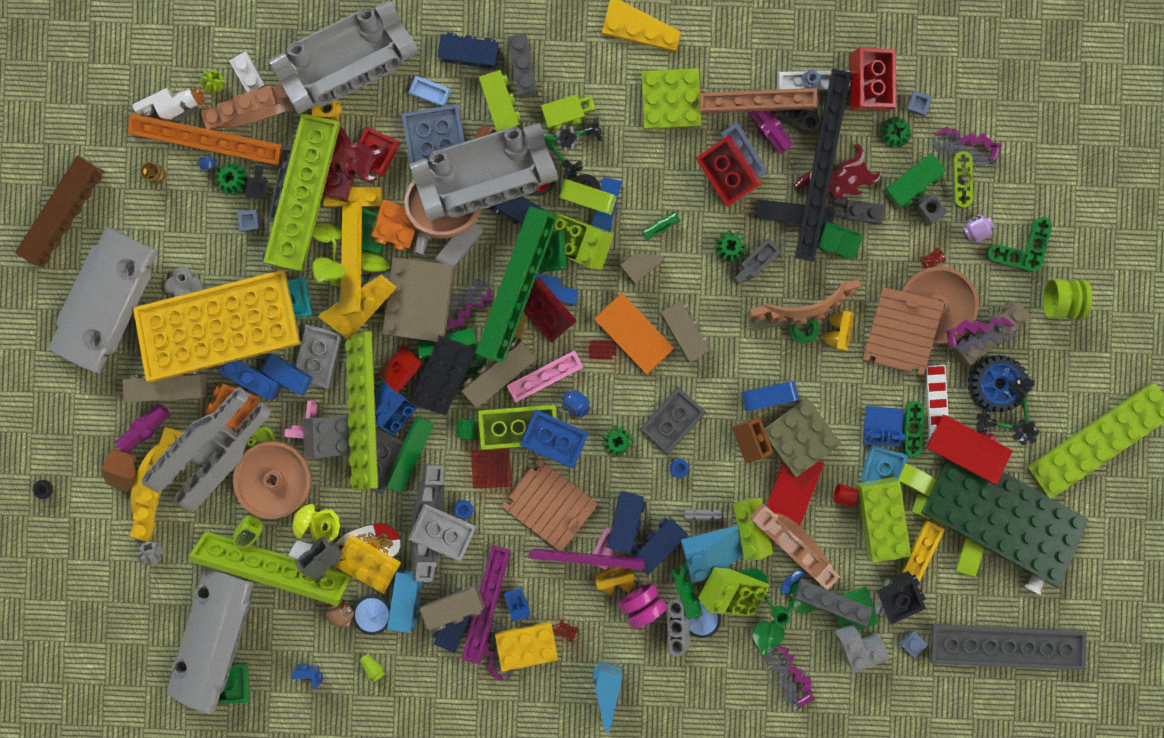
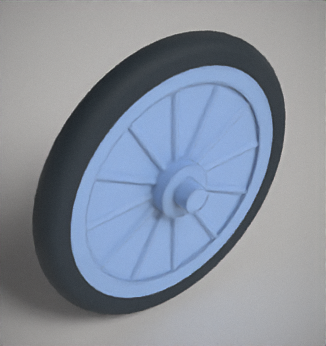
M375 594L365 595L353 607V622L357 629L365 634L376 635L382 633L388 627L391 606L382 596Z
M696 598L701 604L702 616L689 620V632L695 637L707 638L718 631L722 617L721 614L709 613L701 601Z

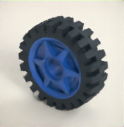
M995 355L986 357L973 366L974 369L969 373L971 377L968 378V382H970L968 390L971 391L969 394L974 398L973 401L979 404L981 408L992 412H1007L1022 404L1019 393L1017 391L1010 392L1008 384L1009 381H1015L1018 377H1022V380L1029 378L1028 374L1024 372L1026 369L1020 366L1021 363L1019 361H1015L1011 357ZM997 379L1001 381L999 389L995 385Z

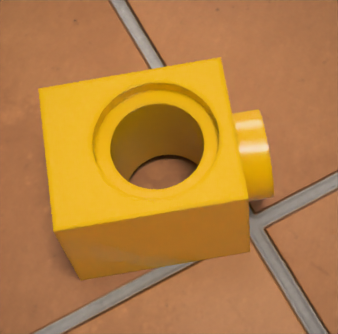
M338 100L328 104L332 106L329 113L323 112L325 106L316 105L312 107V116L339 121V115H342V105Z

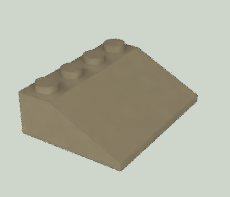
M393 257L389 281L396 286V289L387 298L382 334L436 341L439 335L445 337L454 266Z

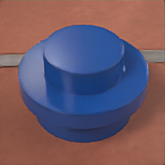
M212 156L202 157L200 158L201 161L197 162L200 170L216 168L215 163H217V160H212Z
M676 459L670 464V472L674 477L683 478L688 474L689 466L685 460Z
M461 500L456 503L454 513L460 519H468L473 513V505L467 500Z

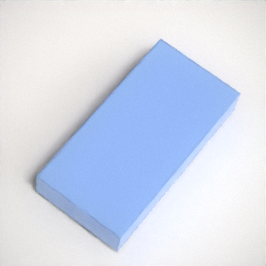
M415 75L408 93L442 107L446 106L451 89Z

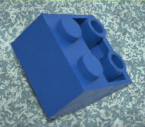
M384 379L374 390L375 424L395 436L419 406L411 404L410 399L401 391L395 392Z

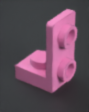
M316 400L307 401L306 418H314L317 415L318 405L315 404ZM292 425L291 428L285 429L284 437L304 439L303 426Z

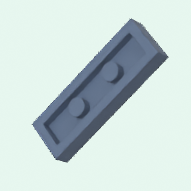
M738 122L721 133L724 138L726 136L734 138L758 177L768 172Z

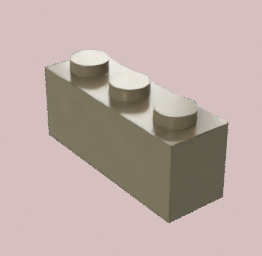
M679 301L660 312V315L688 362H691L710 351L708 348L710 343L706 336L702 337L698 331L701 328L696 319H691L689 315L691 310L688 305Z
M476 584L427 603L420 608L428 631L432 629L438 631L445 628L447 623L452 622L456 624L463 621L465 616L470 615L474 617L481 614L485 604Z

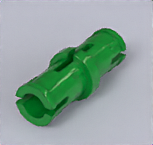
M674 211L662 219L655 220V223L641 231L648 241L661 232L665 233L666 229L681 221Z

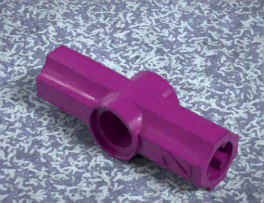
M769 111L747 112L755 122L760 135L770 142L779 155L793 145L792 141L782 130V125L775 115L770 114Z
M161 403L155 405L147 414L139 417L130 425V429L115 441L116 446L120 451L130 453L142 441L150 438L156 432V428L171 416L169 410Z

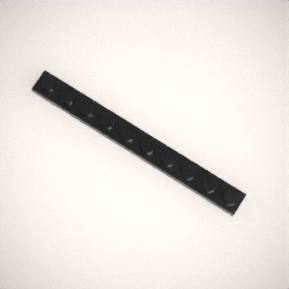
M832 69L830 73L794 255L795 259L810 262L815 260L851 72Z

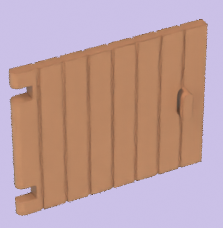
M883 287L862 361L869 362L870 356L876 357L874 364L910 373L914 366L918 367L917 375L923 376L945 302Z
M537 458L535 463L540 467L537 471L532 467L529 468L508 496L513 500L511 505L504 501L501 507L557 550L563 551L598 503L540 458Z

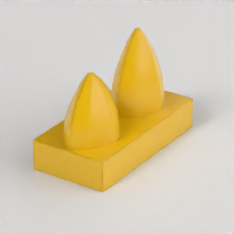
M843 311L828 318L829 322L834 327L840 329V331L828 332L821 336L822 340L831 347L848 351L854 313Z
M616 567L594 574L598 591L601 590L609 596L613 593L616 585H619L627 593H630L633 588L635 577L632 568Z

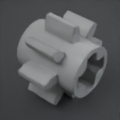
M145 542L139 547L140 552L137 553L139 561H142L143 565H155L161 560L160 555L163 554L161 546L158 547L157 542Z

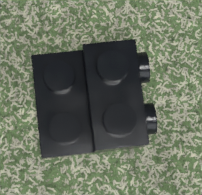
M909 571L892 578V584L876 590L891 625L926 609L923 602L926 598L923 592L918 589L920 583L916 575H911Z

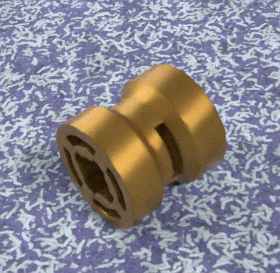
M146 162L140 168V175L146 181L159 184L165 179L166 173L163 167L153 162Z

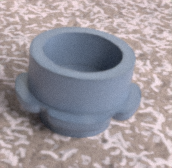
M814 69L808 70L802 76L804 86L807 88L818 87L821 75Z

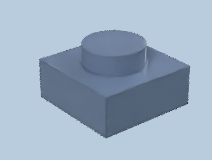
M913 91L906 111L925 116L932 96Z
M258 210L237 212L239 231L261 230Z
M913 630L899 643L914 658L928 645Z

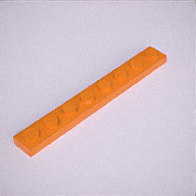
M133 113L129 114L128 134L275 165L280 164L282 145Z

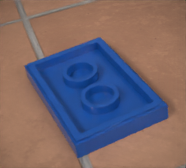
M536 409L520 446L574 469L589 432Z

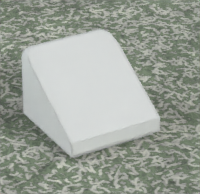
M297 541L290 551L289 557L297 560L304 552L310 550L312 544Z

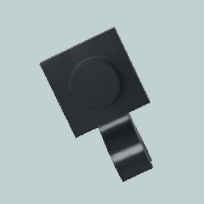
M255 165L254 178L248 177L246 197L266 200L268 180L262 179L263 166Z

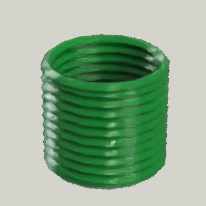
M459 418L455 437L476 440L479 422Z

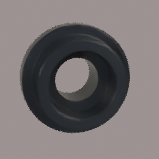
M39 480L33 486V494L39 499L49 498L53 493V485L48 480ZM43 486L46 487L45 493L42 491Z

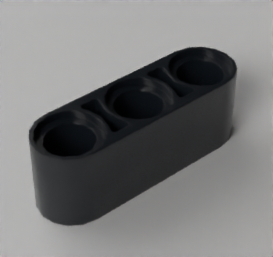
M807 109L769 111L778 120L804 134L813 133L820 124L818 116ZM788 111H794L797 114V118L789 117ZM805 120H811L813 128H808Z

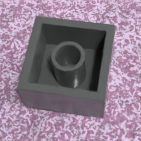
M349 416L303 419L304 457L321 458L350 455Z

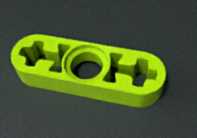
M966 151L958 152L953 158L954 202L959 207H968L973 202L972 156ZM961 155H964V158H968V162H964V168H968V171L957 172V168H962L961 162L957 161L958 158H961ZM961 174H966L969 178L968 183L965 185L958 183V176ZM969 187V191L965 190V196L969 197V199L965 201V204H962V201L958 200L959 197H962V191H958V188Z

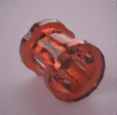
M936 247L927 256L920 257V262L926 269L934 267L940 262H946V257L941 249Z
M561 619L554 635H560L571 643L579 627H573Z

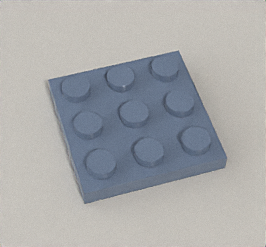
M458 104L401 113L410 163L425 158L429 160L432 152L465 142Z

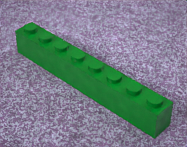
M529 206L501 285L498 288L494 304L491 307L487 323L477 345L475 353L503 364L505 362L558 217L548 211Z

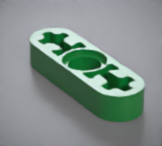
M917 401L908 402L904 409L903 434H905V441L902 448L906 455L912 457L920 455L923 444L924 406ZM914 404L915 407L919 409L918 412H915L914 417L919 418L918 421L909 420V417L913 418L914 413L910 411V408H913ZM912 423L918 426L916 434H911L908 430ZM908 436L918 437L917 440H913V445L917 447L916 450H913V453L911 450H908V446L912 445V440L908 439Z

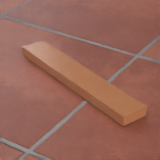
M817 88L700 93V114L817 109Z

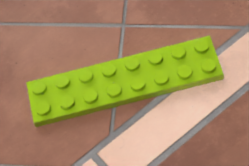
M301 114L263 263L303 272L341 125L339 121Z
M364 331L349 336V339H346L345 349L347 351L346 369L348 370L346 385L349 396L347 406L349 408L348 426L350 427L349 446L351 449L349 463L351 466L350 484L352 491L378 488L372 332Z
M1156 383L1149 384L1026 468L1042 492L1050 499L1054 498L1164 423V394Z
M207 531L204 532L191 551L188 561L335 606L339 605L351 580V575L329 568L322 577L314 580L300 572L296 565V559L253 545L239 548L234 545L233 539Z

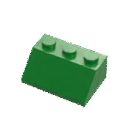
M474 327L445 335L446 338L475 348V351L477 350L478 339ZM423 340L418 342L419 357L423 368L436 341ZM474 354L465 375L477 372L484 365L481 355Z

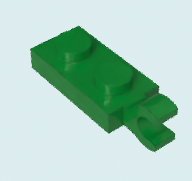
M685 565L680 566L681 574L678 573L677 569H673L672 575L676 579L674 584L688 620L702 616V607L694 594V586L689 579H686L688 574L687 567Z

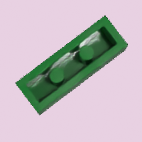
M931 153L882 192L895 209L901 206L904 209L913 202L911 198L916 194L918 197L928 190L926 187L930 183L935 185L943 178L941 175L946 170L934 154Z

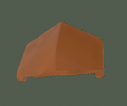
M115 448L111 449L101 468L106 484L125 492H130L135 480L134 461H136V457Z

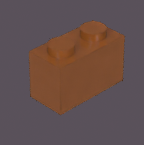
M760 417L743 421L732 427L745 463L761 460L774 453Z

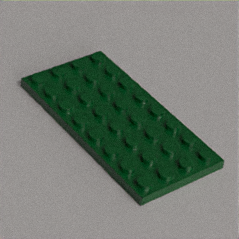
M945 460L921 511L925 516L1054 587H1060L1088 522V518L1050 499L1048 496L1005 472L1002 473L997 485H993L948 460Z

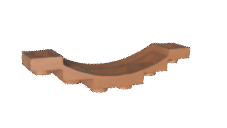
M280 84L274 87L269 85L233 96L232 100L219 103L217 107L201 111L206 129L215 130L262 121L287 112L294 107Z
M859 279L841 283L833 295L813 305L791 308L765 304L750 309L746 315L748 321L755 320V322L765 320L767 316L769 323L775 322L780 324L788 320L789 326L793 324L801 326L808 323L807 321L811 319L819 321L826 318L825 315L830 309L841 306L846 297L855 295L861 284Z
M763 503L749 517L826 590H829L839 579L840 576L832 569V565L818 545L793 520L785 515L773 513Z

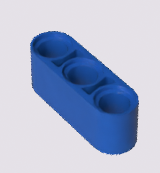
M268 353L260 368L261 372L302 396H305L313 380L312 376L273 353Z
M795 381L741 392L745 411L799 400Z

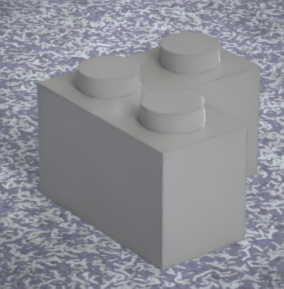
M853 624L835 631L846 663L854 674L889 660L884 642L876 632L861 638Z

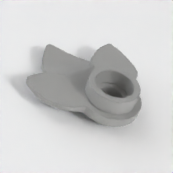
M186 267L177 268L173 273V277L165 282V292L168 294L174 293V297L204 290L201 281L193 277L192 272ZM183 274L185 276V280H181L179 275Z

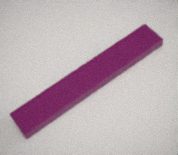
M494 545L491 547L480 587V594L485 607L481 610V614L472 617L461 657L462 660L481 664L511 553L509 549Z
M533 548L529 551L528 556L530 559L644 569L646 567V560L643 558Z

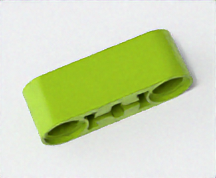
M565 179L559 198L611 215L617 196Z

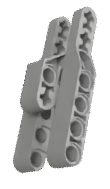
M236 388L214 413L192 422L145 473L141 483L154 492L159 493L168 484L172 483V479L181 469L184 470L186 468L185 465L189 461L200 466L206 460L176 493L173 499V503L189 513L194 512L241 461L247 440L269 417L271 409L263 403L258 404L233 431L225 424L244 405L249 396V393L242 388Z

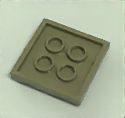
M807 397L765 427L772 448L794 478L842 444Z

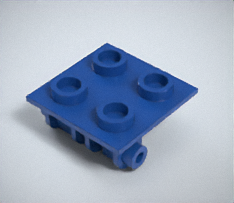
M865 406L863 444L901 447V442L905 441V434H902L904 409Z

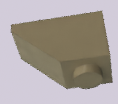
M629 253L621 260L620 268L632 283L635 284L663 262L665 258L659 255L635 253L631 256Z

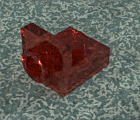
M589 340V359L612 360V356H616V344H613V340Z

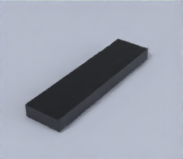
M758 199L755 219L801 224L804 204ZM825 207L821 227H824L826 222H833L831 211H834V208Z

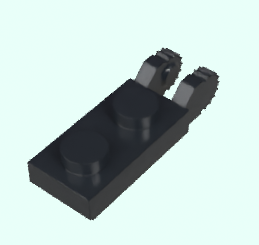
M832 199V204L845 206L844 212L838 210L831 211V216L840 217L844 220L882 224L883 204Z

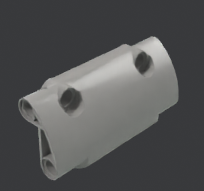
M388 0L374 7V11L369 7L362 8L356 13L297 42L291 43L287 48V54L283 52L268 61L296 112L300 114L316 105L326 106L394 72L400 67L401 62L419 54L415 42L400 22L393 3Z
M540 123L522 128L523 130H520L518 127H510L442 150H436L431 153L429 160L425 158L410 163L409 165L428 221L448 215L450 217H459L531 194L538 190L539 186L557 181L558 175L546 147Z
M106 226L98 244L91 248L57 318L56 326L58 328L48 349L81 367L100 373L108 358L106 355L113 354L116 351L118 343L134 312L133 308L137 306L151 278V270L146 267L152 266L158 250Z
M204 566L199 585L194 591V602L176 661L172 665V674L166 691L176 701L201 712H215L220 694L226 686L250 607L249 598L254 585L253 580ZM203 588L209 591V596H205L202 593ZM180 662L185 663L187 669L181 668Z

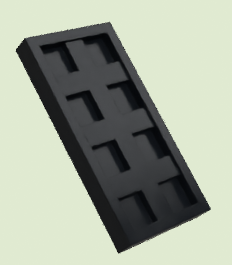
M439 335L410 398V403L446 416L476 352L475 348Z

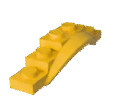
M168 426L164 427L161 440L149 451L142 461L131 490V510L134 523L129 536L146 542L151 540L156 525L155 516L161 492H154L144 486L141 481L145 473L177 440L183 431Z

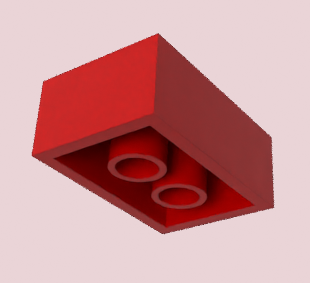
M860 47L851 52L850 111L888 112L896 108V49Z
M726 136L695 158L727 207L733 205L763 184L732 136Z

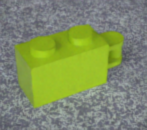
M578 94L541 105L547 129L553 132L561 131L563 125L571 124L574 127L582 124V121L585 120L584 114L596 110L592 96L579 99ZM586 103L587 108L582 109L581 104Z

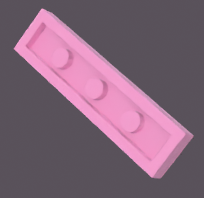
M574 350L507 385V388L516 403L583 368V365Z

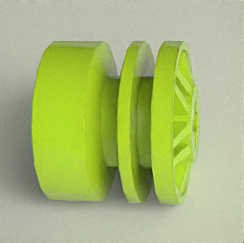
M1049 279L1043 293V310L1048 319H1064L1067 317L1068 319L1084 320L1088 316L1092 305V290L1087 280L1071 279L1067 281L1066 279Z

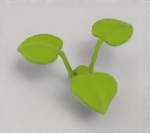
M315 224L312 237L320 242H332L333 261L328 258L316 259L312 267L314 277L318 284L330 280L331 285L341 287V278L345 276L346 270L343 265L337 263L335 240L342 239V231L332 224ZM372 252L361 253V270L368 272L391 270V266L380 255Z

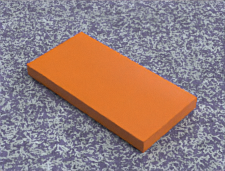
M620 293L594 318L645 374H648L674 349L623 293Z

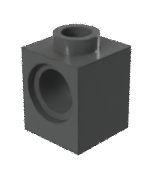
M935 194L930 196L924 195L917 200L918 205L914 207V210L927 226L933 224L948 212ZM927 204H930L933 207L932 213H929L926 210Z

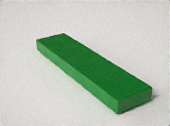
M416 416L384 486L403 493L435 423Z

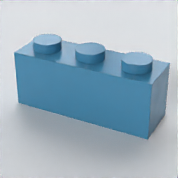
M399 569L396 572L387 630L410 633L413 628H416L418 616H415V611L420 607L421 597H418V592L422 590L423 582L412 580L413 571Z

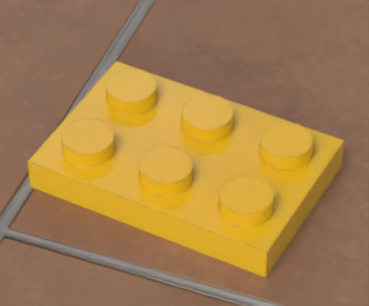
M351 534L342 549V557L335 563L334 567L384 594L401 562Z
M551 621L495 632L502 672L558 660Z

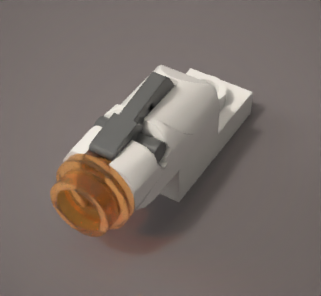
M192 87L175 93V95L172 91L165 88L132 106L135 112L140 115L148 116L156 110L159 117L163 120L170 121L174 119L180 122L197 110L199 106L203 105L202 102H205L206 99L199 87Z

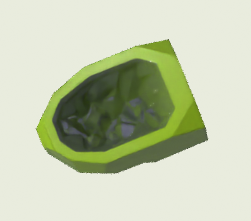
M250 514L242 519L232 537L235 546L246 548L252 545L262 532L263 523L259 518Z

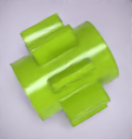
M211 70L209 73L203 72L199 84H202L205 92L214 94L216 91L221 93L226 81L223 80L221 73Z

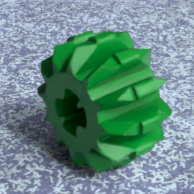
M226 162L225 168L220 165L219 169L221 172H214L219 177L214 180L216 184H219L217 189L223 190L226 195L230 192L232 195H236L237 190L243 192L241 186H247V182L243 180L248 178L247 174H243L245 169L239 167L237 163L231 165L229 162ZM229 177H234L233 181H229L228 179Z
M731 230L727 231V236L722 232L720 233L722 239H715L720 244L714 246V249H720L716 256L718 257L723 254V262L727 257L729 263H732L734 258L738 261L741 259L739 254L744 255L746 253L741 249L747 247L746 243H741L745 237L742 236L738 239V231L733 236ZM727 242H729V244H734V247L732 248L733 251H731V249L728 250L726 248V246L728 245Z
M613 425L614 432L607 428L606 431L609 436L602 435V438L608 441L601 443L602 446L609 445L605 452L608 453L612 449V457L615 456L616 451H618L619 457H622V450L629 454L626 446L633 448V444L628 443V441L634 440V437L626 436L631 431L628 429L622 433L624 430L622 425L619 431H617L616 425ZM622 437L620 439L623 440V443L615 446V443L612 442L613 438Z

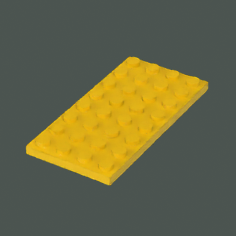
M284 270L133 308L145 378L148 383L301 345L287 275Z

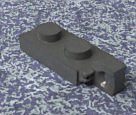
M767 238L737 268L740 273L733 280L738 285L745 278L750 281L782 251Z

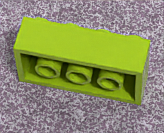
M556 404L479 410L481 450L522 447L520 443L535 410L537 409L557 418Z
M890 477L856 483L867 558L876 563L911 557L900 481Z

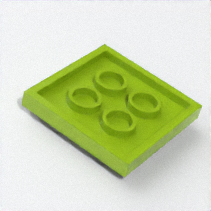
M699 68L641 71L644 130L701 127Z

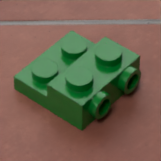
M248 662L232 663L226 686L220 694L218 704L248 703L250 701Z

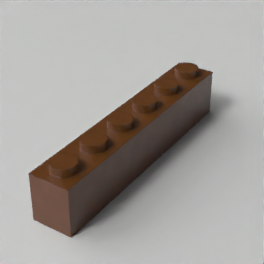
M77 155L15 253L35 266L43 267L51 259L50 255L53 250L60 245L64 233L71 228V222L80 214L83 203L91 197L92 189L101 181L104 170Z

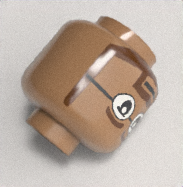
M341 599L338 606L327 604L325 615L333 627L344 628L352 622L351 619L354 616V612L345 599Z

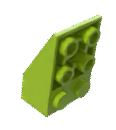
M556 213L558 219L553 232L564 231L566 258L586 267L602 270L614 233Z
M714 567L698 599L709 613L754 616L770 585L728 568Z

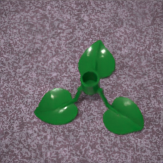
M750 568L738 571L768 584L765 573L759 569ZM799 583L790 589L792 599L789 601L787 609L781 605L774 606L766 595L763 598L771 607V614L774 619L771 623L761 621L753 629L754 642L763 656L771 653L776 649L775 646H779L785 635L783 626L787 625L790 621L789 613H791L792 603L794 609L802 614L812 612L816 608L794 599Z

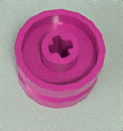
M648 583L637 588L618 603L621 612L629 614L627 622L632 629L648 624L668 608L662 597H656L659 592L654 583Z

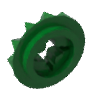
M891 117L881 127V138L890 147H901L909 141L912 135L911 126L907 123V120L900 117ZM894 127L902 129L899 137L896 134L889 135L894 130Z
M814 319L808 320V323L804 325H811V327L806 330V334L803 331L797 332L801 326H796V324L790 325V335L794 341L801 344L810 343L819 335V322L814 321Z

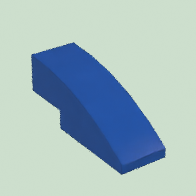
M537 274L535 279L539 277L560 302L576 306L578 290L560 286L561 278Z

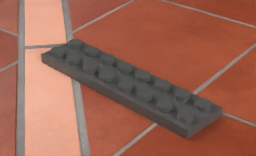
M931 624L930 662L932 664L1085 670L1087 632L1084 630Z

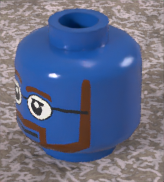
M574 390L571 393L568 391L562 397V409L572 418H583L590 410L589 399L578 390Z

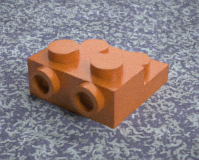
M382 200L371 237L375 238V242L386 245V242L394 244L393 248L404 251L405 248H410L415 227L411 224L405 207Z
M221 382L220 386L216 385L213 391V396H215L213 404H208L205 413L208 415L214 413L238 387ZM249 393L247 401L225 425L236 429L257 406L260 396Z

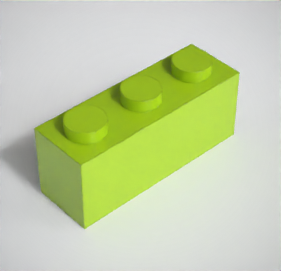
M501 70L480 76L479 80L496 131L499 132L510 127H518L520 129L519 123L522 121L519 112H515L513 104H516L513 93H508L507 86H510L507 75H502Z
M761 497L744 499L733 504L745 560H761L773 554L770 537L749 518L762 504Z

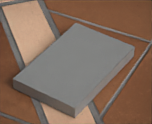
M305 324L295 366L313 377L310 385L330 389L343 336L335 331Z
M424 504L408 540L461 562L477 526Z

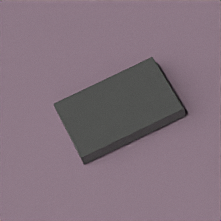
M677 387L642 425L640 430L663 451L669 454L704 416L706 411L683 390Z
M375 427L378 488L371 490L383 495L387 489L384 484L404 441Z

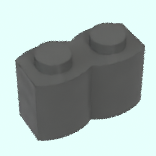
M321 537L311 546L310 550L304 552L297 559L296 565L301 573L317 580L326 573L330 566L339 561L343 552L336 543L326 537Z

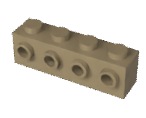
M1020 302L1006 303L1001 307L999 313L988 317L984 324L988 327L993 317L1000 321L1003 316L1014 324L1013 327L1005 325V323L1001 325L994 323L985 333L978 328L975 335L972 333L969 337L957 342V346L951 351L963 365L973 364L1031 317Z
M520 338L517 341L513 340L504 364L492 360L487 366L486 364L482 365L477 370L475 376L472 378L470 376L462 382L461 390L471 403L478 408L534 362L536 358Z
M199 371L187 373L186 376L179 375L151 383L146 382V378H142V375H129L130 379H123L124 403L208 397L206 375H200Z

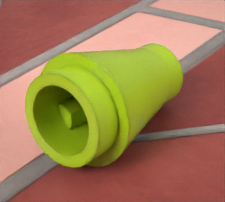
M369 653L359 660L368 680H371L372 683H375L386 674L383 671L384 668Z

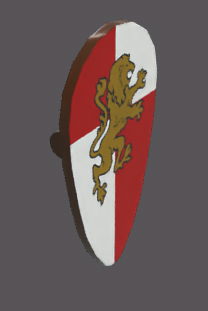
M374 523L347 532L336 543L342 550L348 537L352 534L393 557L400 550L401 537L392 526L386 523Z

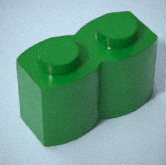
M826 222L818 240V247L825 253H838V256L842 259H855L863 240V234Z

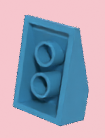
M738 526L681 540L686 566L692 583L708 579L714 567L726 568L743 557Z
M599 661L598 667L594 666L592 683H595V691L605 733H610L623 674L621 666Z

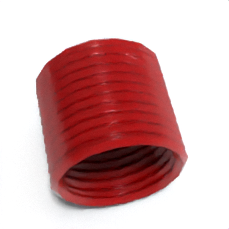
M841 483L837 484L833 493V502L850 508L856 504L858 489Z

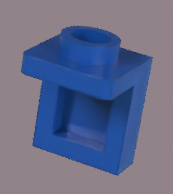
M522 587L504 593L512 622L530 617L529 604Z
M308 663L299 664L292 671V679L312 678V690L317 689L323 681V674L320 672L319 666H310Z

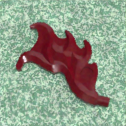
M340 126L330 167L336 171L335 165L339 164L347 177L350 178V171H355L363 182L372 183L377 180V177L371 176V168L377 159L384 156L388 146L383 142L379 150H372L359 142L351 143L346 131Z
M858 143L854 145L857 151L856 157L838 165L836 171H833L831 174L828 193L830 192L834 199L848 200L843 198V194L860 195L863 192L857 189L859 185H873L881 178V171L877 174H872L868 171L864 162L865 152ZM811 171L799 177V180L793 185L796 190L799 191L804 185L809 184Z

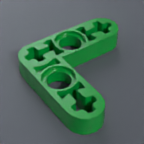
M1046 217L1033 221L1025 251L1002 245H993L986 249V259L992 263L1027 272L1039 270L1043 264L1052 229L1051 221ZM1043 222L1045 229L1041 230L1038 224ZM1040 233V235H1044V236H1043V237H1042V236H1035V234ZM1035 239L1041 242L1039 250L1034 249L1032 246ZM996 250L997 253L1005 255L1004 257L997 256L994 258V254H991V251ZM1011 253H1015L1018 256L1016 264L1011 263L1009 260ZM1033 259V262L1036 263V266L1031 267V264L1028 263V261Z

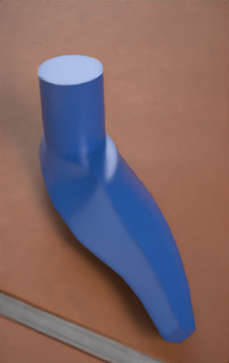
M800 569L789 575L781 584L780 592L789 593L790 588L800 581L806 571Z

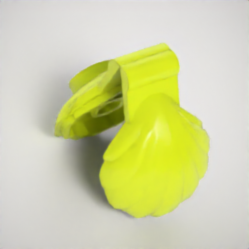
M314 504L302 505L293 519V533L296 538L300 539L307 527H310L311 537L314 542L321 537H326L333 541L339 533V517L330 509L317 512L315 511Z

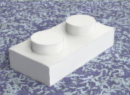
M246 51L229 61L246 92L266 87Z

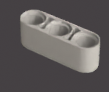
M474 223L466 232L452 237L434 261L440 264L453 265L455 269L483 235L484 230Z
M680 597L667 605L668 650L675 657L683 655L690 647L689 620ZM675 603L680 605L681 612L675 609ZM675 623L681 625L682 631L676 629ZM676 642L682 645V650L676 647Z

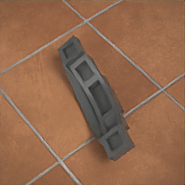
M424 464L422 482H419L417 501L414 500L411 531L424 504L440 511L443 510L444 465ZM413 542L411 559L414 560L413 581H433L438 552Z

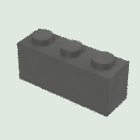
M527 33L508 36L519 99L538 96Z

